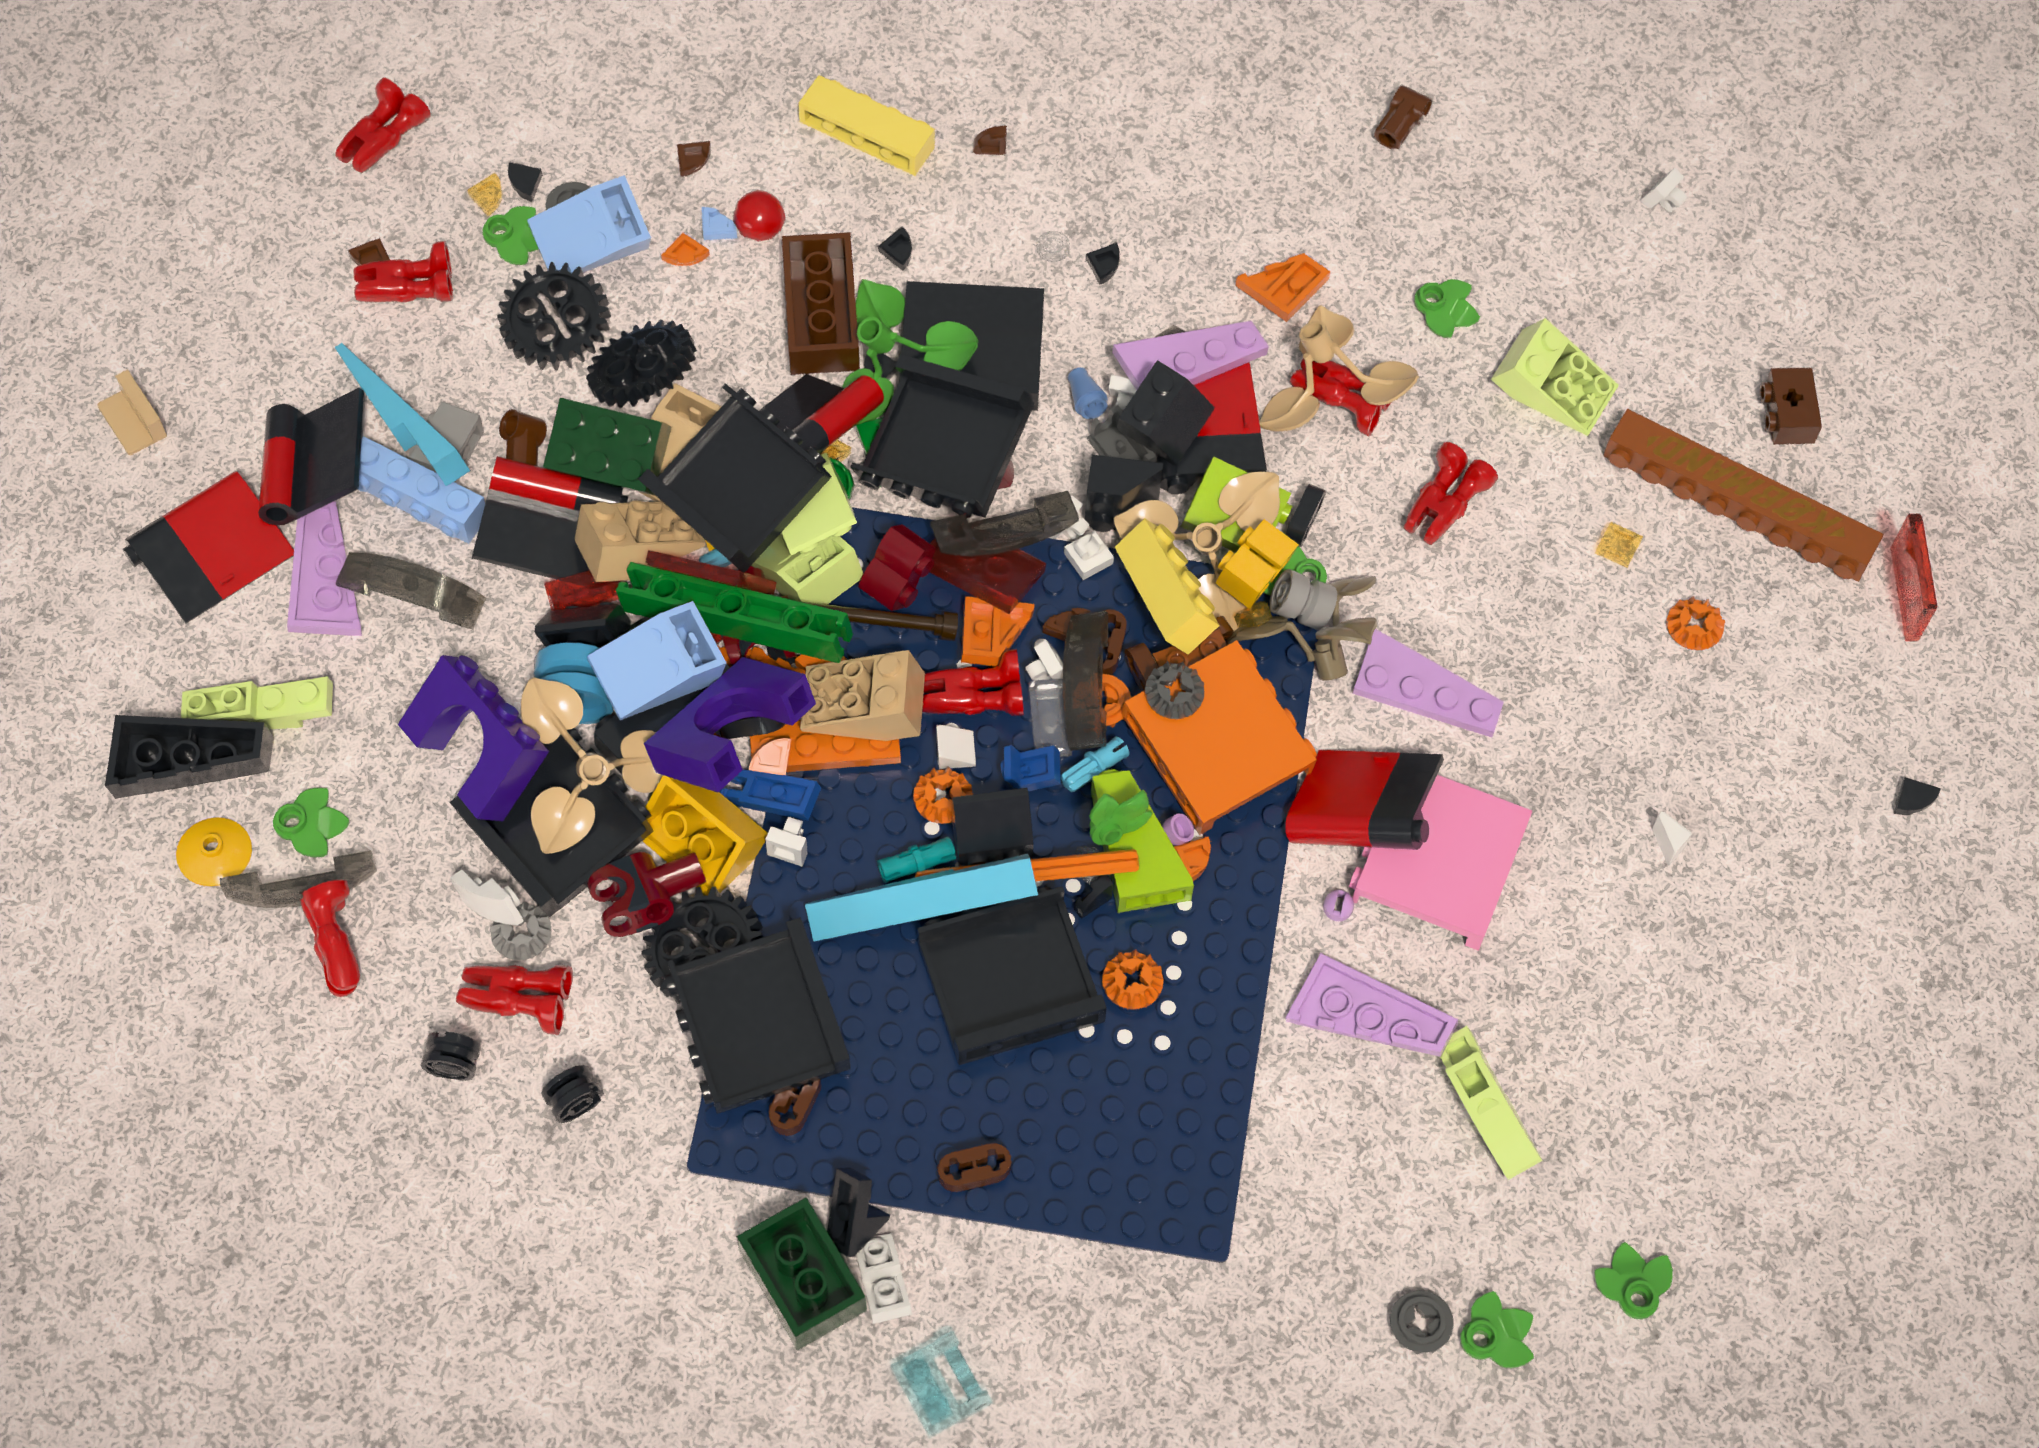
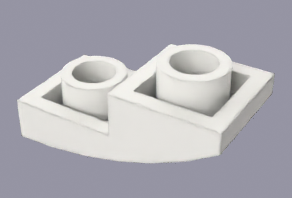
M462 869L450 877L462 901L477 914L489 920L509 925H519L524 921L516 908L521 903L509 886L502 888L492 878L485 883L478 877L472 880Z
M892 1234L871 1238L856 1254V1259L873 1324L911 1315V1305Z

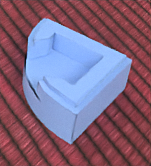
M702 207L703 240L737 238V229L732 220L719 213L715 208Z

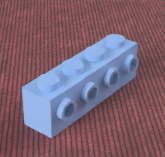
M364 436L362 437L359 491L368 492L380 498L385 504L409 513L416 520L433 525L449 537H456L468 544L472 541L479 531L485 507L483 496L455 482L445 486L437 473Z

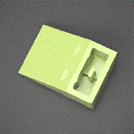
M1546 318L1526 327L1520 332L1491 378L1512 399L1586 436L1590 434L1619 386Z
M827 452L821 455L826 460L823 467L832 477L781 532L791 555L797 552H809L818 546L819 541L831 535L832 537L841 536L847 533L852 528V525L857 523L845 487Z
M780 533L751 565L761 569L764 572L765 579L783 596L788 595L790 600L825 605L860 581L863 576L855 550L840 536L832 537V535L819 541L818 546L809 552H797L791 555L783 535Z

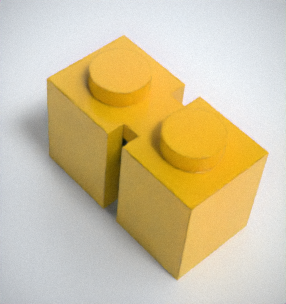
M1265 519L1262 520L1256 529L1249 526L1237 542L1241 546L1238 551L1234 553L1229 550L1217 566L1222 572L1215 584L1249 609L1268 588V583H1272L1286 566L1299 545Z

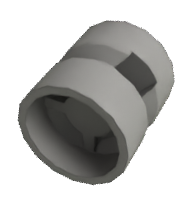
M1287 569L1279 576L1272 590L1270 611L1287 619H1295L1297 617V622L1320 630L1327 624L1335 609L1337 590L1334 586L1316 579L1310 582L1309 577L1304 574Z

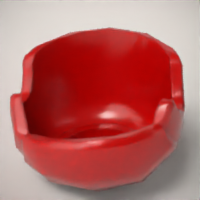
M762 190L746 193L737 202L733 214V222L740 234L745 238L747 237L758 242L775 237L782 230L786 218L780 201L773 194Z

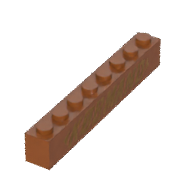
M1630 409L1625 411L1609 438L1603 455L1616 467L1628 468L1640 474L1645 481L1651 484L1659 483L1671 489L1677 497L1684 500L1691 499L1703 505L1711 514L1724 515L1736 521L1742 529L1756 531L1768 537L1776 546L1788 547L1799 552L1805 560L1811 563H1821L1833 569L1835 574L1843 579L1860 581L1884 536L1883 533Z

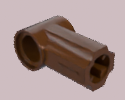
M1402 84L1391 101L1389 111L1376 128L1374 137L1381 145L1391 150L1399 149L1414 126L1421 125L1419 120L1423 115L1427 116L1433 99Z
M514 409L508 410L502 417L499 426L501 438L507 440L506 458L537 466L538 447L544 442L547 432L545 421Z

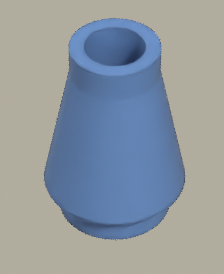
M1080 367L1072 370L1068 375V381L1071 386L1075 411L1085 419H1094L1101 416L1107 409L1108 397L1106 393L1090 377L1085 368Z

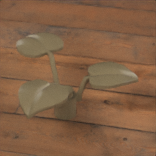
M1376 576L1342 579L1329 584L1337 590V601L1332 613L1333 626L1316 632V638L1323 640L1315 643L1316 649L1313 651L1295 624L1282 616L1262 617L1246 622L1234 631L1232 636L1227 639L1226 644L1229 645L1236 640L1242 641L1269 637L1288 630L1292 632L1307 654L1308 662H1316L1320 680L1327 681L1343 677L1348 674L1340 640L1370 645L1373 632L1378 623L1374 617L1355 618L1340 623L1339 601L1343 596L1357 595L1371 588L1377 581Z

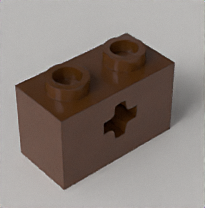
M1771 368L1766 381L1761 383L1760 400L1762 403H1767L1768 412L1765 414V430L1767 433L1772 434L1773 445L1815 444L1822 429L1813 369Z

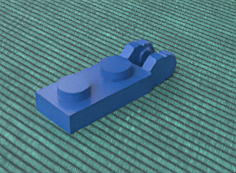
M743 769L731 780L734 784L744 786L742 791L722 788L719 792L737 807L808 821L821 787L817 781Z

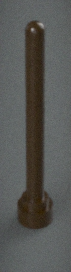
M803 602L846 612L849 621L853 623L931 631L932 635L938 636L939 640L955 641L957 634V612L942 611L941 614H934V617Z

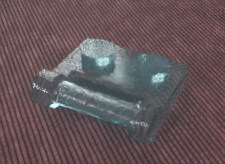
M954 1331L940 1336L933 1343L891 1365L894 1376L928 1438L981 1411L993 1402L987 1390L982 1391L958 1348L960 1342ZM944 1354L968 1397V1400L958 1405L933 1360Z

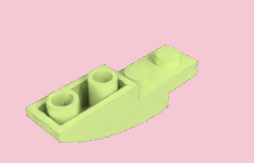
M326 676L257 687L252 681L184 691L182 692L181 718L264 722L268 729L303 727V720L332 716L333 682Z
M1465 1026L1453 1033L1440 1057L1446 1067L1445 1071L1506 1178L1510 1180L1538 1164L1542 1159L1509 1097L1504 1093L1472 1031L1468 1026Z

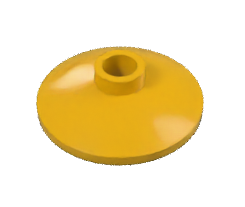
M216 817L199 821L183 834L176 850L178 867L187 879L202 886L226 884L237 878L247 867L252 854L251 839L247 831L233 820ZM209 843H218L216 849L212 851L205 850Z

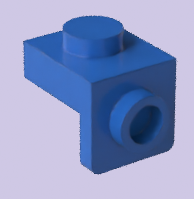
M1012 745L1005 746L1004 760L1001 761L1002 776L1015 789L1028 788V791L1061 785L1060 751L1052 745L1020 753Z

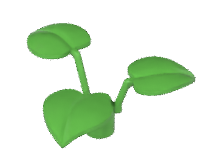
M862 279L856 298L857 336L869 348L866 354L872 360L875 373L867 368L858 369L846 378L842 388H846L862 375L869 376L881 387L884 401L858 424L880 417L888 409L894 395L893 383L881 377L883 370L877 354L889 352L894 347L895 342H898L919 352H926L924 361L960 371L978 347L979 341L976 334L963 324L946 321L932 326L927 331V345H920L901 337L890 328L899 325L904 318V295L892 286Z

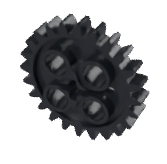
M550 262L548 271H543L542 267L538 264L536 265V274L533 276L524 270L523 273L526 280L521 282L513 279L515 291L505 289L504 294L508 301H502L498 304L501 312H503L497 315L499 324L502 325L498 329L502 338H505L504 342L507 348L513 349L517 359L524 356L528 366L537 360L540 370H543L547 363L551 362L554 370L558 371L559 364L562 361H565L566 365L572 368V358L577 357L581 362H585L583 352L587 350L595 354L596 350L593 342L604 343L605 340L600 331H608L610 329L607 320H605L611 317L610 310L606 307L609 305L606 294H603L602 285L600 283L595 284L591 273L584 276L582 268L579 266L571 273L570 267L566 262L561 270H557L554 262ZM560 291H566V292H567V293H566L564 296H562V297H559V298H555V297H554V295H555L557 292H560ZM538 294L545 296L555 315L561 319L563 327L571 335L569 339L563 336L550 314L548 315L545 305L537 297ZM529 309H537L532 315H524ZM584 317V320L580 323H571L574 318ZM547 335H555L550 341H541Z
M659 320L653 326L651 321H647L644 328L640 329L638 325H634L630 333L624 330L621 331V338L618 340L614 338L609 339L611 344L609 347H600L599 350L602 355L591 358L594 364L587 367L590 374L586 375V379L589 382L588 386L595 398H598L600 403L606 402L608 407L617 403L618 407L622 408L629 401L631 406L634 407L639 399H643L645 403H648L651 395L655 394L661 397L662 389H673L672 382L674 380H683L684 376L681 372L692 369L689 363L696 360L694 352L697 349L689 331L685 330L682 324L676 326L672 320L665 325L663 320Z
M712 886L708 896H706L702 889L697 887L694 898H690L684 891L682 892V902L680 904L671 899L674 906L672 916L666 922L650 928L654 935L643 937L647 946L651 947L642 951L643 957L646 961H649L644 965V968L649 975H652L650 980L656 988L660 987V991L664 996L669 997L670 994L664 979L665 975L671 974L667 961L673 959L675 966L711 955L702 946L696 947L690 937L679 932L682 928L692 933L705 947L711 946L713 951L718 953L764 938L763 934L759 932L763 925L758 918H755L757 914L751 905L747 906L741 896L735 899L728 889L721 896L717 888ZM709 918L704 925L696 927L701 919ZM736 938L732 945L723 947L727 940ZM684 946L679 954L671 955L675 948ZM678 996L673 997L677 1004H681Z

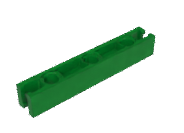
M630 562L626 570L633 588H629L627 582L621 581L616 589L622 608L627 613L653 618L662 612L693 601L710 633L835 663H840L844 655V648H841L838 637H842L843 641L850 642L853 636L846 612Z

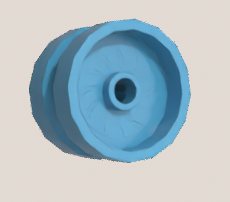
M582 643L549 645L540 650L535 657L534 677L561 682L570 686L578 693L583 703V716L579 724L599 723L604 717L611 715L613 707L587 659L589 654L600 648Z

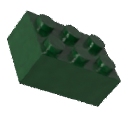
M560 398L543 467L654 495L638 479L647 469L657 477L660 475L672 427L663 422Z
M807 1197L736 1236L740 1254L797 1351L867 1311L866 1296Z

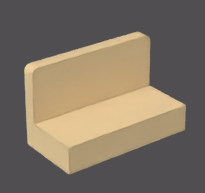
M127 369L115 375L121 391L102 400L97 406L127 454L133 455L162 440L167 435L160 418Z

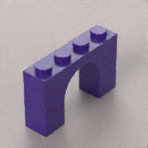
M442 655L397 725L417 748L444 750L461 722L473 711L482 726L483 749L476 767L457 796L477 819L504 821L549 751L540 742L539 734L523 723L519 717L518 710L511 704L506 703L499 695L498 687L479 672V666L475 661L463 655L459 657Z
M742 657L644 743V746L656 773L719 792L743 769L732 741L713 735L716 731L733 721L747 717H764L793 725L815 706L816 702L805 674Z

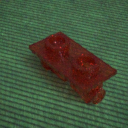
M588 570L546 582L544 586L551 610H561L567 606L590 607L598 606L604 602L619 600L616 589L621 581L596 582L591 571Z

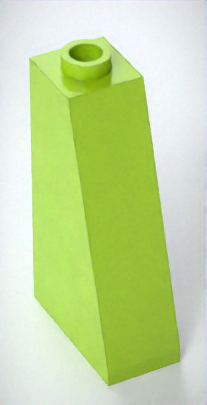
M1112 769L1092 776L1091 795L1094 805L1105 793L1111 795L1118 804H1121L1141 791L1129 770L1119 772ZM1150 805L1147 809L1151 810L1153 814L1145 825L1133 832L1123 834L1121 839L1114 844L1103 845L1104 852L1135 849L1139 855V870L1136 872L1109 874L1110 880L1113 882V894L1118 913L1192 900L1193 879Z

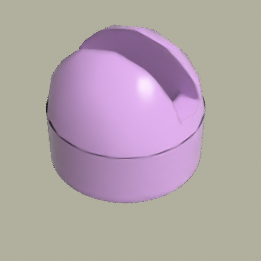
M1175 814L1169 817L1162 825L1174 846L1187 843L1194 836L1193 824L1184 814Z
M1343 890L1330 892L1323 904L1324 913L1334 921L1348 919L1354 909L1353 898L1348 892ZM1337 897L1343 898L1341 912L1334 910Z

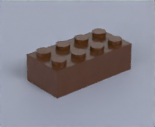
M851 232L782 236L791 375L848 372L860 369Z

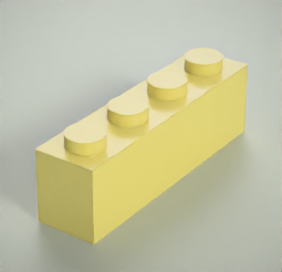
M818 75L798 103L799 120L801 123L916 176L935 148V129L924 121L910 118L896 108L882 105L872 100L866 94L852 91L838 81L829 80Z
M1144 518L1115 546V549L1165 641L1189 655L1220 626L1212 613L1215 608L1210 600L1201 594L1199 590L1201 583L1187 569L1186 564L1188 560L1174 546L1173 541L1175 537L1171 531L1163 524L1156 526Z

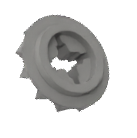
M524 901L516 907L524 920L518 926L526 922L527 930L531 936L520 933L515 937L513 927L509 924L494 921L492 926H490L491 940L495 949L501 955L513 960H526L537 956L546 948L551 938L552 929L549 917L542 911L540 906L535 907Z

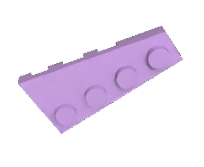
M1246 321L1114 344L1112 353L1135 389L1138 390L1157 360L1195 385L1267 355L1269 346L1253 322Z
M335 501L297 519L287 622L288 632L362 636Z
M1377 629L1373 632L1371 644L1368 646L1353 690L1355 695L1488 737H1493L1504 703Z
M1320 953L1286 1016V1022L1440 1057L1458 1025V1019Z

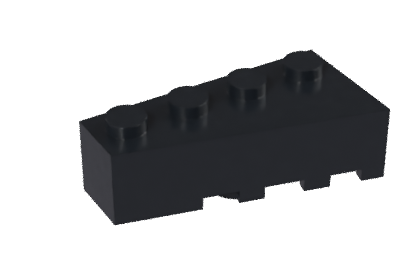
M115 715L105 787L115 799L266 773L269 772L274 737L264 722Z

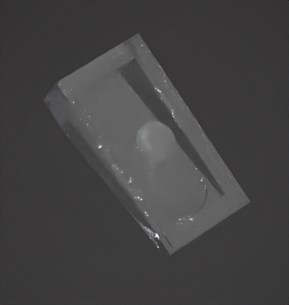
M1065 679L1030 681L1028 683V700L1034 749L1054 745L1060 751V757L1072 756Z

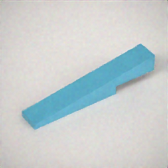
M343 343L334 347L404 451L417 444L445 486H448L470 471L457 449Z
M1028 854L956 871L950 869L805 903L813 941H819L1038 895L1030 857Z

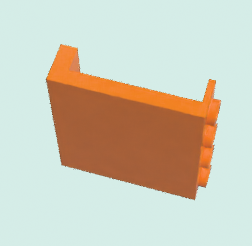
M1237 640L1189 666L1192 670L1196 669L1198 676L1204 681L1203 702L1192 715L1182 719H1170L1159 715L1148 704L1145 691L1126 700L1122 711V716L1199 835L1212 829L1215 820L1302 771H1305L1307 775L1312 773L1317 760L1316 751L1312 743L1307 738L1303 739L1296 729L1297 725L1294 716L1287 708L1283 709L1276 699L1277 694L1274 686L1267 678L1263 679L1256 669L1257 663L1254 656L1248 649L1243 650ZM1176 678L1172 686L1165 685L1166 688L1170 689L1171 702H1174L1179 692H1186L1180 689L1181 683H1179L1180 679Z

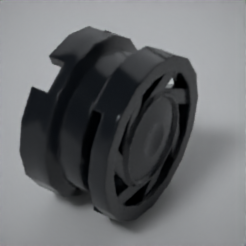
M437 1031L430 1033L426 1040L428 1052L423 1055L421 1061L422 1069L440 1078L461 1081L471 1080L476 1072L474 1060L480 1055V1043L458 1033L445 1032L444 1037H438L439 1033Z
M578 1065L569 1068L555 1076L543 1088L541 1092L542 1098L547 1105L553 1106L551 1111L557 1122H570L596 1107L601 1101L599 1094L603 1096L604 1092L599 1083L592 1081L594 1077L588 1066Z

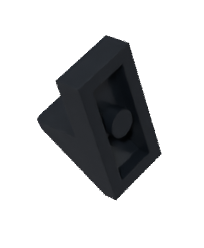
M837 1168L827 1233L841 1254L847 1257H855L890 1219V1214L869 1204L872 1186L870 1178L851 1168Z

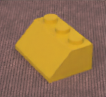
M664 775L645 806L652 815L647 821L654 832L642 842L667 863L695 852L707 883L697 887H700L706 896H708L712 886L716 887L719 893H721L755 860L768 835V832L720 792L711 791Z

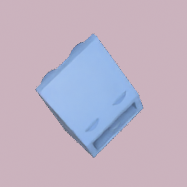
M625 175L593 186L527 220L547 270L549 269L550 262H554L557 270H561L566 262L570 267L571 273L578 266L582 268L584 273L649 248L651 240Z
M693 601L654 616L587 656L619 720L710 686L722 675L726 666L722 653Z

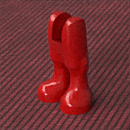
M382 77L375 87V93L379 101L377 107L371 114L364 116L344 136L335 152L336 158L343 163H349L353 159L352 166L359 173H363L371 168L386 153L399 144L402 135L411 128L423 124L431 116L428 106L422 99L412 93L404 96L396 83L386 77ZM398 114L389 125L384 126L392 117Z
M446 241L433 243L430 256L427 259L420 261L408 259L375 261L356 266L353 270L354 280L358 283L354 287V295L357 301L410 302L416 298H434L441 302L453 300L452 269ZM416 278H429L426 280L413 281Z
M1303 358L1300 364L1302 369H1298L1292 374L1290 383L1293 387H1300L1306 390V362ZM1330 360L1325 363L1312 361L1314 393L1311 396L1316 397L1318 401L1327 405L1341 406L1356 415L1358 431L1366 436H1370L1379 422L1381 412H1385L1391 403L1372 405L1367 403L1361 394L1350 391L1356 390L1361 392L1362 387L1366 383L1361 382L1346 365Z
M1444 442L1439 447L1436 454L1439 467L1438 473L1433 481L1428 482L1420 489L1419 497L1413 504L1403 527L1407 532L1413 534L1427 515L1433 518L1434 521L1424 537V542L1429 545L1439 540L1457 519L1465 515L1468 501L1475 494L1489 490L1498 480V474L1493 466L1483 460L1475 459L1467 468L1455 492L1446 495L1449 487L1460 477L1468 464L1467 454L1462 448L1452 442Z
M1017 649L1003 652L999 665L993 668L980 670L976 667H963L926 673L924 693L929 694L923 696L922 712L975 715L985 710H1001L1012 716L1024 715ZM1004 687L1001 690L992 692L979 691L982 688Z
M333 880L320 883L302 893L303 898L300 900L304 915L308 919L315 935L314 951L322 964L329 992L336 997L352 994L360 981L356 957L351 949L348 936L341 929L340 925L337 924L335 913L340 912L345 907V899L350 894L347 880Z
M510 965L508 967H464L462 979L465 982L489 987V990L460 988L456 994V1002L472 1010L499 1014L501 1016H514L519 1013L527 1014L538 1019L543 1032L549 1035L560 1034L564 1019V1004L562 1000H568L573 982L571 966L556 965L543 971H528V969L517 965ZM529 989L541 991L548 995H524L519 992Z

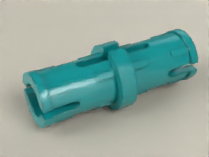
M945 837L919 847L917 845L909 846L908 851L879 859L877 864L879 865L878 869L884 883H888L889 881L926 870L935 865L956 860V853L951 839Z

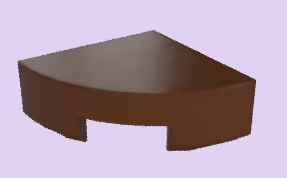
M1007 125L991 127L980 132L973 141V153L979 155L1006 154Z
M710 141L677 144L681 177L694 174L704 167L711 154Z
M380 238L348 250L350 258L358 266L359 264L362 265L369 262L390 260Z
M1072 608V611L1062 612L1058 615L1054 614L1045 622L1042 633L1076 645L1090 617V610Z

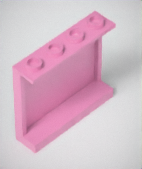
M1437 775L1421 809L1424 820H1427L1429 824L1428 840L1418 850L1364 847L1362 856L1366 857L1367 861L1363 869L1356 867L1349 888L1355 890L1353 901L1356 904L1360 896L1468 937L1465 946L1479 951L1532 810Z

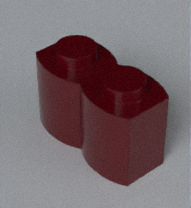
M904 525L892 526L881 540L875 557L866 568L858 587L891 611L904 607L907 608L917 597L918 590L916 587L919 578L925 577L934 565L935 560L932 558L936 548Z

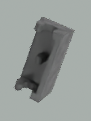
M1118 404L1109 409L1108 418L1102 424L1098 418L1092 421L1090 435L1087 436V440L1098 455L1156 462V454L1117 430L1118 419L1123 412Z

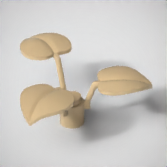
M1319 305L1308 324L1299 332V349L1306 362L1307 388L1304 390L1300 387H1291L1278 392L1266 405L1262 418L1259 421L1260 427L1280 432L1299 428L1309 422L1320 407L1318 399L1311 396L1314 393L1312 361L1317 363L1328 362L1333 358L1334 353L1361 382L1366 383L1361 389V395L1367 403L1372 405H1384L1397 400L1415 385L1419 374L1415 368L1398 361H1387L1374 366L1370 376L1364 375L1340 349L1350 341L1354 334L1352 322L1345 316L1336 314Z
M1251 472L1231 480L1223 488L1218 501L1221 510L1231 517L1217 525L1202 523L1193 532L1176 534L1175 531L1179 525L1178 516L1170 505L1159 500L1139 503L1114 518V523L1121 539L1145 518L1156 526L1163 524L1171 531L1177 541L1192 540L1195 548L1200 553L1209 555L1215 574H1205L1198 579L1201 583L1199 590L1213 604L1215 608L1212 612L1214 617L1224 616L1232 629L1236 631L1246 619L1250 609L1215 584L1221 573V570L1217 568L1219 563L1216 557V552L1221 548L1223 541L1221 531L1232 525L1235 521L1244 531L1249 526L1256 529L1263 519L1273 524L1280 507L1279 476L1272 472Z
M533 677L528 680L521 697V718L523 723L539 734V740L543 744L554 742L561 734L580 757L576 764V772L582 780L573 789L572 793L570 794L563 787L548 788L535 798L531 807V823L543 853L550 854L573 846L590 831L595 819V808L589 800L578 797L579 793L588 787V784L599 785L608 778L610 770L623 765L622 777L625 783L635 791L650 793L654 792L663 775L655 772L644 746V743L656 732L639 730L628 734L620 744L623 758L609 763L597 753H585L567 731L575 728L583 716V703L578 693L570 686L561 682Z

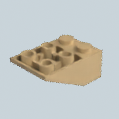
M676 383L673 384L674 388L670 389L659 403L651 417V420L663 422L672 427L660 474L722 407ZM641 493L656 502H661V500L654 495Z
M662 501L582 504L575 535V542L596 582L628 581L630 578L626 570L630 562L658 568L704 547L706 543L702 536Z
M909 650L843 660L840 663L830 662L806 666L805 675L816 705L801 717L800 729L802 732L881 741L920 736L925 673Z

